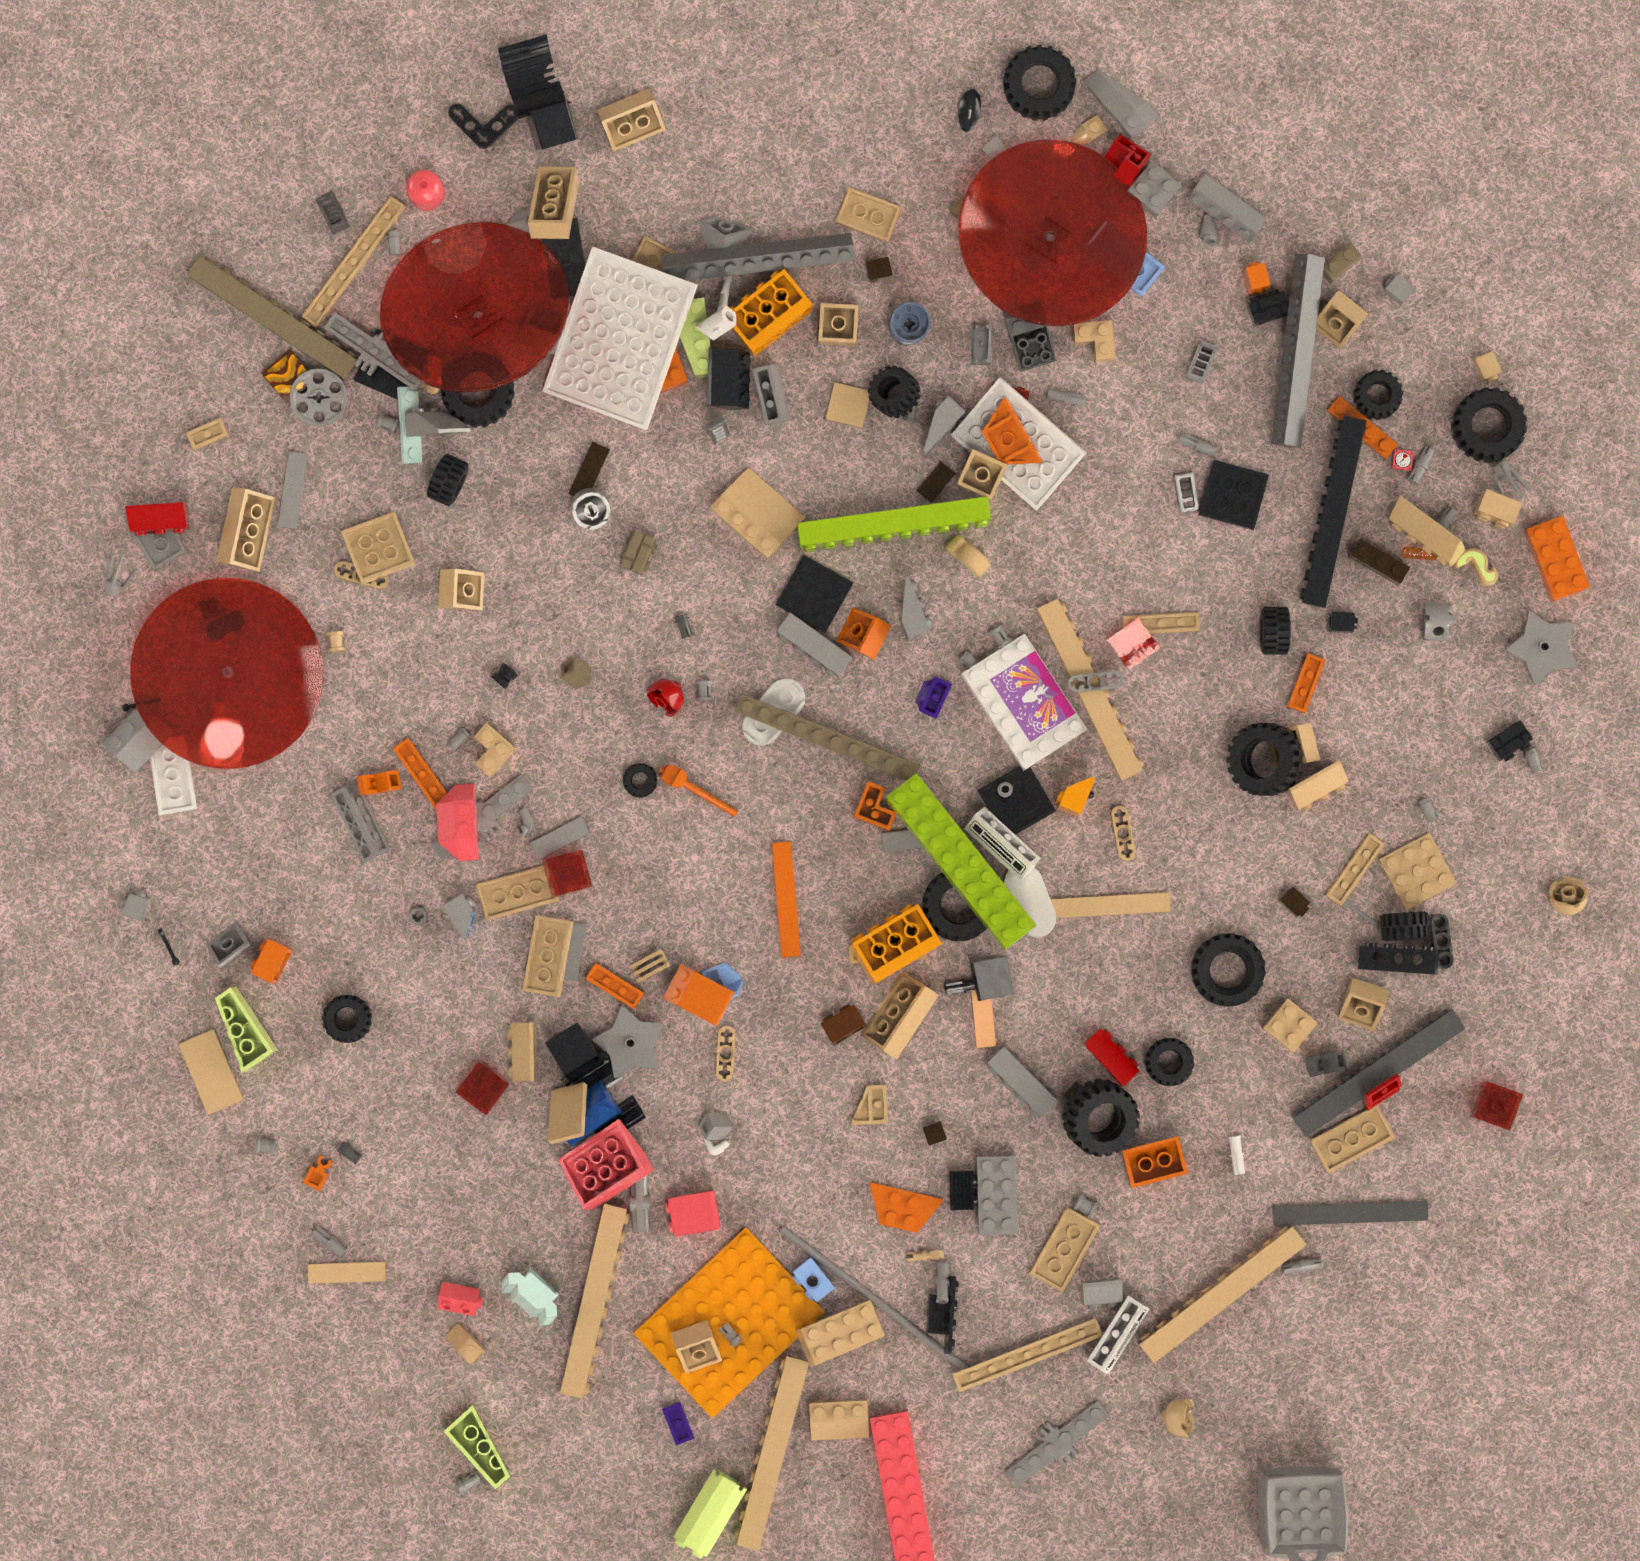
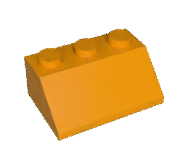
M1090 777L1067 787L1064 791L1061 790L1055 801L1058 804L1057 809L1079 817L1096 778Z

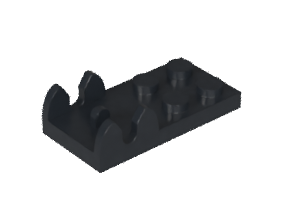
M578 218L572 219L569 239H542L552 299L575 296L585 269Z

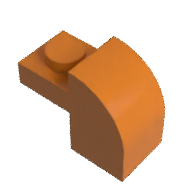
M398 770L357 776L360 795L369 796L402 789Z

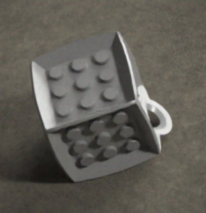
M1285 1467L1261 1470L1259 1472L1258 1518L1262 1551L1266 1555L1289 1558V1561H1305L1299 1557L1298 1553L1311 1552L1317 1553V1557L1312 1561H1327V1557L1346 1553L1348 1513L1344 1476L1340 1469L1327 1467Z

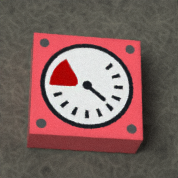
M1394 449L1392 469L1411 471L1414 452Z

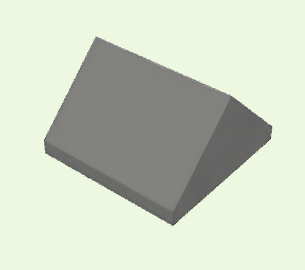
M237 922L206 944L219 968H225L254 946Z

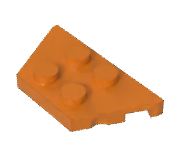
M1005 397L982 430V434L998 461L1007 465L1038 464L1043 462L1008 398Z
M870 1183L879 1224L917 1233L943 1202V1199Z

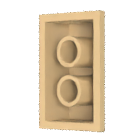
M650 89L596 110L613 152L666 130Z
M1338 760L1291 787L1286 793L1296 810L1302 809L1304 812L1313 806L1311 804L1313 801L1318 799L1321 802L1330 797L1328 795L1329 792L1335 790L1337 793L1344 789L1348 778L1341 762Z
M511 1023V1027H508V1039H512V1046L508 1047V1056L512 1058V1066H509V1077H512V1081H536V1023Z
M867 1399L809 1402L811 1441L869 1438Z

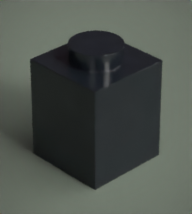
M1334 611L1330 613L1329 632L1353 633L1354 629H1357L1358 618L1355 617V613Z

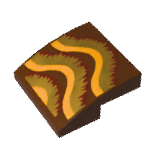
M289 349L263 370L261 374L287 404L290 402V392L293 383L301 374L308 370ZM303 382L298 383L296 386L298 393L307 388V385Z

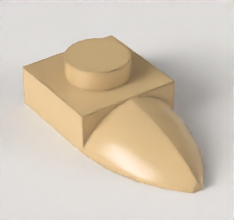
M1098 115L1081 125L1073 135L1071 144H1086L1108 132Z

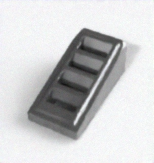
M333 191L315 199L333 235L350 227ZM331 199L333 200L332 203H330V204H328V205H326V206H324V207H323V205H322V203H321V202L324 201V200H326L325 202H327V201H329V200H331ZM336 206V209L326 213V210ZM339 213V216L331 220L329 219V217Z
M1200 341L1186 378L1203 384L1218 347ZM1201 348L1211 351L1212 354L1202 352ZM1198 356L1209 359V361L1206 362L1201 359H1198ZM1195 363L1205 366V370L1195 366ZM1192 370H1195L1197 372L1202 373L1203 376L1201 377L1191 372Z
M722 417L706 425L707 432L713 443H717L730 435Z
M1187 471L1173 474L1180 513L1199 510L1194 472ZM1189 478L1188 482L1180 483L1179 479ZM1191 486V489L1181 491V487ZM1192 493L1193 497L1182 498V495ZM1194 501V506H1184L1183 502Z

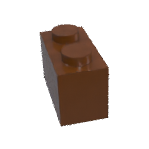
M848 1004L839 1010L840 1013L835 1016L833 1014L828 1015L823 1019L824 1022L821 1023V1026L833 1046L867 1027L854 1004L852 1006Z

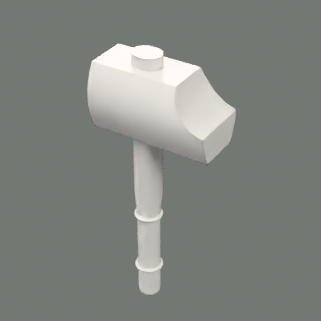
M732 275L724 276L717 311L696 326L709 339L715 340L736 325V313L727 306Z

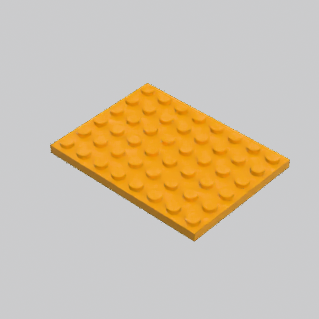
M745 1227L633 1334L707 1414L713 1418L798 1338L797 1329L815 1322L825 1311L815 1300L810 1301L801 1285L799 1286L788 1271ZM708 1320L722 1361L686 1374L675 1349L671 1333ZM727 1322L738 1335H742L741 1338L743 1340L736 1347L730 1346V1342L718 1331Z

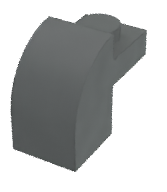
M1344 1050L1306 1058V1070L1309 1073V1077L1347 1069Z

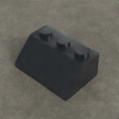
M709 348L708 406L726 410L749 409L750 352L739 349Z

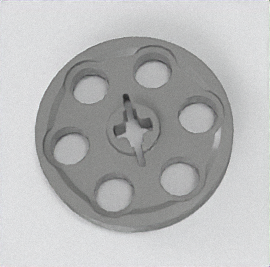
M325 369L306 371L292 385L290 392L292 409L299 419L309 425L325 426L335 422L343 414L347 405L346 387L342 380L331 371ZM315 373H321L324 376V381L321 384L314 383L313 375ZM303 382L307 385L306 393L300 394L297 392L296 386L298 383ZM337 382L340 384L341 389L338 393L330 391L331 383ZM317 392H321V395L330 396V398L322 399L321 403H317V400L313 398L308 399L307 397H313ZM333 401H338L341 404L339 412L331 411L330 404ZM299 402L307 403L308 410L306 412L300 413L297 410ZM322 411L325 414V419L322 422L315 421L313 417L315 412Z

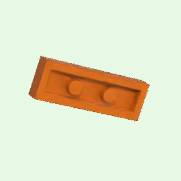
M1307 653L1287 705L1288 708L1306 713L1325 659Z
M597 963L594 964L585 978L634 1010L644 995V992Z

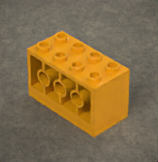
M785 269L781 272L779 270L774 272L770 276L771 280L766 284L765 282L760 283L755 288L756 292L752 295H745L737 307L734 305L730 307L736 313L737 319L736 325L731 330L753 357L757 356L813 311V304ZM779 296H781V297L784 296V297H785V300H784V301H778V297H779ZM764 308H766V309L770 308V312H769V313H764V312H763V309H764ZM749 320H752V321L755 320V324H754V325H751V324L749 325V324H748V321H749Z
M911 903L901 910L902 914L899 916L895 913L884 920V925L881 926L878 923L868 930L869 934L864 936L861 933L851 940L853 943L849 947L872 985H875L942 944L919 904L913 906ZM907 927L913 929V936L906 933ZM890 937H892L893 939L896 938V940H897L896 945H897V946H895L894 944H892V945L890 944V941H891V938H890ZM874 947L881 950L880 956L873 953Z

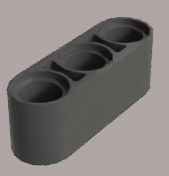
M1438 913L1429 920L1431 942L1434 951L1439 952V958L1442 955L1448 958L1446 966H1442L1438 961V968L1447 969L1452 966L1454 961L1449 921L1446 915ZM1436 917L1443 919V925L1440 928L1434 924ZM1439 936H1443L1446 940V944L1443 947L1437 944Z

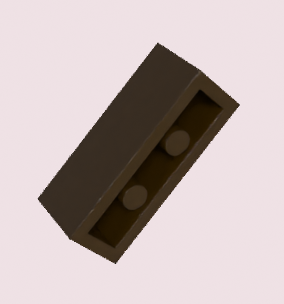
M1361 538L1349 555V558L1397 586L1402 583L1410 569L1409 566Z

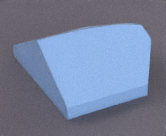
M726 962L701 971L703 976L734 992L732 998L739 996L743 981L740 974Z

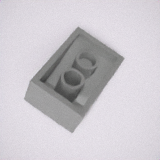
M949 396L946 399L942 397L935 405L936 410L923 450L925 458L965 416V410Z
M440 408L428 409V412H424V409H412V413L405 414L406 437L440 436L471 432L470 427L455 418L448 411L440 412Z

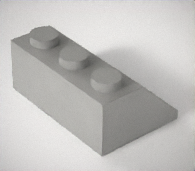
M141 702L104 741L103 745L136 774L175 731L149 706Z

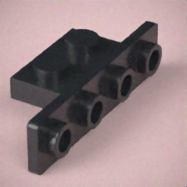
M949 1276L948 1303H937V1295L928 1294L926 1333L945 1335L944 1354H951L952 1350L954 1351L955 1339H952L953 1331L956 1330L954 1312L957 1311V1300H955V1292H958L959 1287L956 1276Z

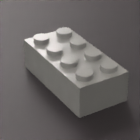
M976 1156L978 1234H1018L1016 1156Z

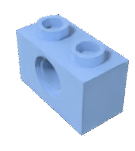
M812 1257L793 1271L795 1275L792 1278L799 1286L803 1284L806 1288L804 1293L810 1301L815 1300L818 1302L835 1288ZM811 1275L816 1276L818 1279V1283L815 1286H810L807 1283V1278Z

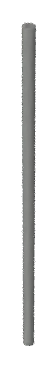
M785 1226L779 1231L960 1370L969 1368L967 1364L952 1353L944 1354V1347Z

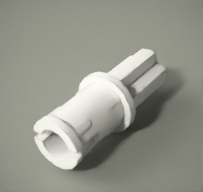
M1241 1136L1228 1137L1231 1151L1229 1157L1232 1158L1234 1175L1244 1174L1243 1155L1245 1154L1242 1153Z

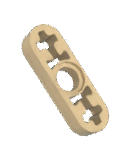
M342 561L335 565L334 573L338 578L361 584L356 578V570L353 571V579L349 578L351 574L344 573L341 576V572L338 571V568H342L343 565L346 566L347 570L352 571L353 564ZM388 576L382 577L385 583H381L380 586L374 580L371 581V584L365 583L362 585L384 589L389 583Z
M1116 806L1111 812V819L1118 856L1123 861H1130L1134 858L1136 851L1129 813L1125 807ZM1118 809L1121 812H1125L1122 821H1127V825L1116 827L1115 823H1120L1119 818L1114 816ZM1120 828L1128 830L1129 835L1126 839L1119 838L1118 830ZM1130 840L1131 844H1127V848L1132 850V853L1129 854V858H1126L1125 855L1121 854V851H1124V844L1120 846L1119 842Z
M723 1026L718 1032L716 1076L723 1082L729 1081L733 1077L736 1033L730 1026ZM725 1029H729V1032L732 1033V1037L728 1038V1043L732 1042V1047L729 1045L720 1046V1042L725 1043V1037L721 1036ZM723 1048L731 1050V1057L729 1059H723L720 1056ZM719 1061H731V1066L727 1065V1071H730V1075H727L726 1079L719 1075V1071L723 1070V1065H719Z

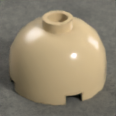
M1564 877L1559 882L1556 880L1549 890L1551 906L1562 915H1576L1587 904L1588 889L1577 878Z
M1177 1398L1167 1405L1166 1410L1162 1411V1421L1165 1422V1427L1171 1434L1188 1438L1187 1434H1191L1194 1417L1191 1418L1190 1408L1194 1407L1192 1399Z

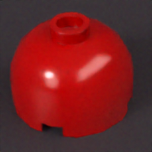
M660 679L646 689V691H649L647 697L657 709L658 705L667 712L666 716H675L683 706L684 694L682 686L677 681Z

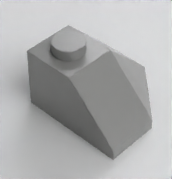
M719 217L699 220V226L708 249L741 246L752 233L751 228L736 220H732L731 223L720 221L721 218Z

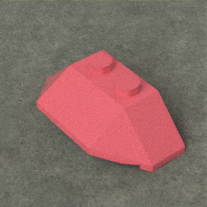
M475 784L455 785L436 804L438 842L459 861L479 860Z

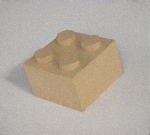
M821 303L818 344L857 347L859 305Z
M1486 489L1481 493L1473 515L1477 516L1476 519L1481 522L1487 523L1490 521L1495 523L1494 526L1496 528L1505 530V528L1509 529L1515 524L1522 503Z
M1287 998L1262 1029L1287 1050L1294 1053L1318 1022Z

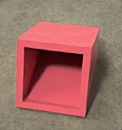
M714 1190L668 1198V1202L665 1203L666 1212L671 1214L672 1219L669 1222L670 1233H674L675 1237L721 1228Z

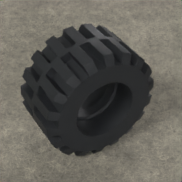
M886 366L885 370H878L879 374H874V380L869 382L871 388H868V393L870 394L868 397L872 402L871 404L890 418H899L900 415L904 417L908 411L911 413L913 411L912 407L918 404L916 400L920 399L918 381L901 367L892 366L891 368ZM900 384L901 387L898 395L888 400L890 389Z
M1373 370L1370 373H1366L1358 381L1353 392V401L1357 405L1356 409L1360 410L1363 416H1368V419H1386L1394 414L1400 407L1403 400L1402 396L1404 395L1401 389L1403 386L1398 382L1397 376L1393 377V373H1386L1385 370ZM1374 384L1384 386L1389 393L1388 402L1384 405L1372 403L1367 394L1369 387Z
M445 454L433 472L427 488V497L448 507L453 504L465 482L469 464L452 455Z
M1263 607L1260 616L1261 651L1263 655H1287L1290 649L1291 621L1288 607Z
M1425 911L1389 913L1380 916L1381 938L1384 941L1415 940L1430 937L1429 913Z
M341 995L335 997L327 1003V1007L323 1010V1028H325L327 1035H330L333 1040L341 1043L357 1042L365 1037V1034L369 1032L370 1026H372L371 1009L364 1000L357 996ZM346 1007L354 1009L358 1015V1023L351 1030L341 1029L336 1022L337 1013Z
M1164 1038L1154 1042L1149 1047L1145 1056L1146 1071L1150 1078L1158 1084L1164 1086L1179 1085L1192 1074L1195 1064L1194 1055H1192L1190 1047L1179 1039ZM1168 1050L1176 1052L1181 1059L1180 1068L1171 1074L1163 1072L1158 1065L1159 1056Z

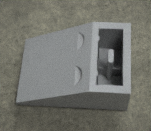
M909 576L906 577L901 618V625L908 641L928 634L932 626L929 616H924L922 611L925 610L922 598H917L916 596L918 590L914 579L910 580Z

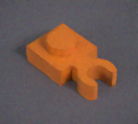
M323 1155L318 1157L317 1167L313 1165L310 1167L303 1181L304 1184L319 1192L329 1176L325 1170L333 1162L330 1159L327 1165H323Z

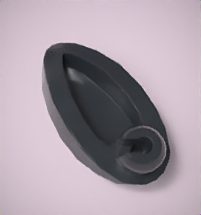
M974 89L966 91L959 104V124L964 132H969L975 126L981 112V98Z

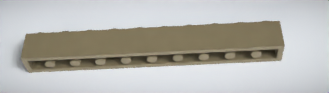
M199 256L187 273L189 278L337 376L348 381L356 369L357 355L349 350L347 352L340 349L342 346L334 340L328 341L325 339L326 335L318 329L314 332L309 328V323L303 319L296 320L293 318L294 314L286 308L281 310L277 307L279 304L271 298L266 300L261 297L263 295L262 292L254 287L252 290L246 287L247 283L239 277L234 279L230 276V271L224 267L219 269L214 265L216 262L209 257L202 258Z
M743 693L735 709L737 713L906 781L918 773L920 764Z

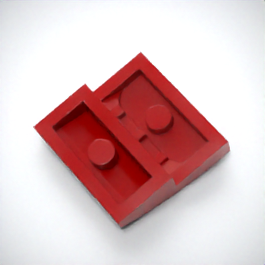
M1398 1073L1363 1095V1104L1368 1111L1400 1091L1399 1087L1402 1084Z

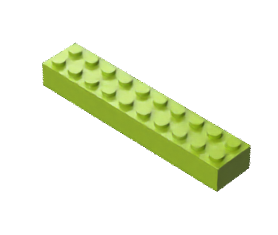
M987 496L797 523L801 550L805 549V552H814L818 547H824V550L834 549L835 545L843 544V547L854 546V542H862V545L871 544L875 539L886 542L891 541L892 537L899 536L900 539L911 538V534H918L919 537L930 535L932 531L944 534L948 533L949 529L956 528V531L968 530V526H975V529L985 528L991 521Z
M917 773L886 796L885 801L1004 951L1036 927V923Z

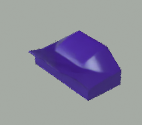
M936 676L931 680L924 681L915 700L919 707V712L937 719L952 684Z

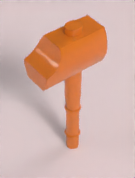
M672 765L660 767L658 771L660 773L659 777L665 784L676 788H682L683 786L706 800V802H710L733 817L736 816L738 810L686 780L688 776L681 768Z

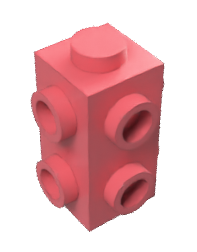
M442 1282L437 1309L475 1316L477 1309H481L483 1298L480 1297V1289Z

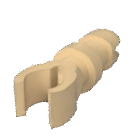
M923 1250L920 1253L909 1252L906 1254V1256L913 1255V1258L906 1259L908 1262H916V1260L927 1262L929 1259H944L943 1250L930 1252Z

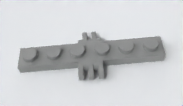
M335 312L324 328L361 353L355 362V366L360 367L364 362L361 370L364 372L370 366L367 371L369 376L380 366L416 392L427 378L426 374L390 350L392 347L390 342L393 336L389 334L384 340L387 335L385 330L380 335L376 334L372 338Z
M519 775L484 804L481 800L476 801L477 830L484 835L487 841L491 840L487 832L490 831L494 837L497 835L493 829L495 826L500 832L503 830L496 821V818L533 790L522 775ZM438 840L430 845L442 861L451 854Z
M1097 1400L1061 1429H1058L1056 1425L1052 1427L1049 1422H1046L1045 1425L1049 1429L1048 1432L1042 1426L1039 1428L1043 1433L1041 1438L1044 1442L1006 1470V1473L1016 1486L1019 1487L1055 1458L1065 1468L1067 1464L1063 1459L1066 1457L1071 1463L1073 1461L1069 1456L1071 1452L1075 1458L1079 1457L1071 1445L1108 1418L1109 1414Z

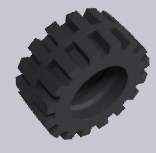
M644 763L631 765L623 775L624 788L634 797L643 798L649 796L657 786V775L654 769ZM638 772L645 773L648 777V784L644 788L638 789L632 783L633 776Z

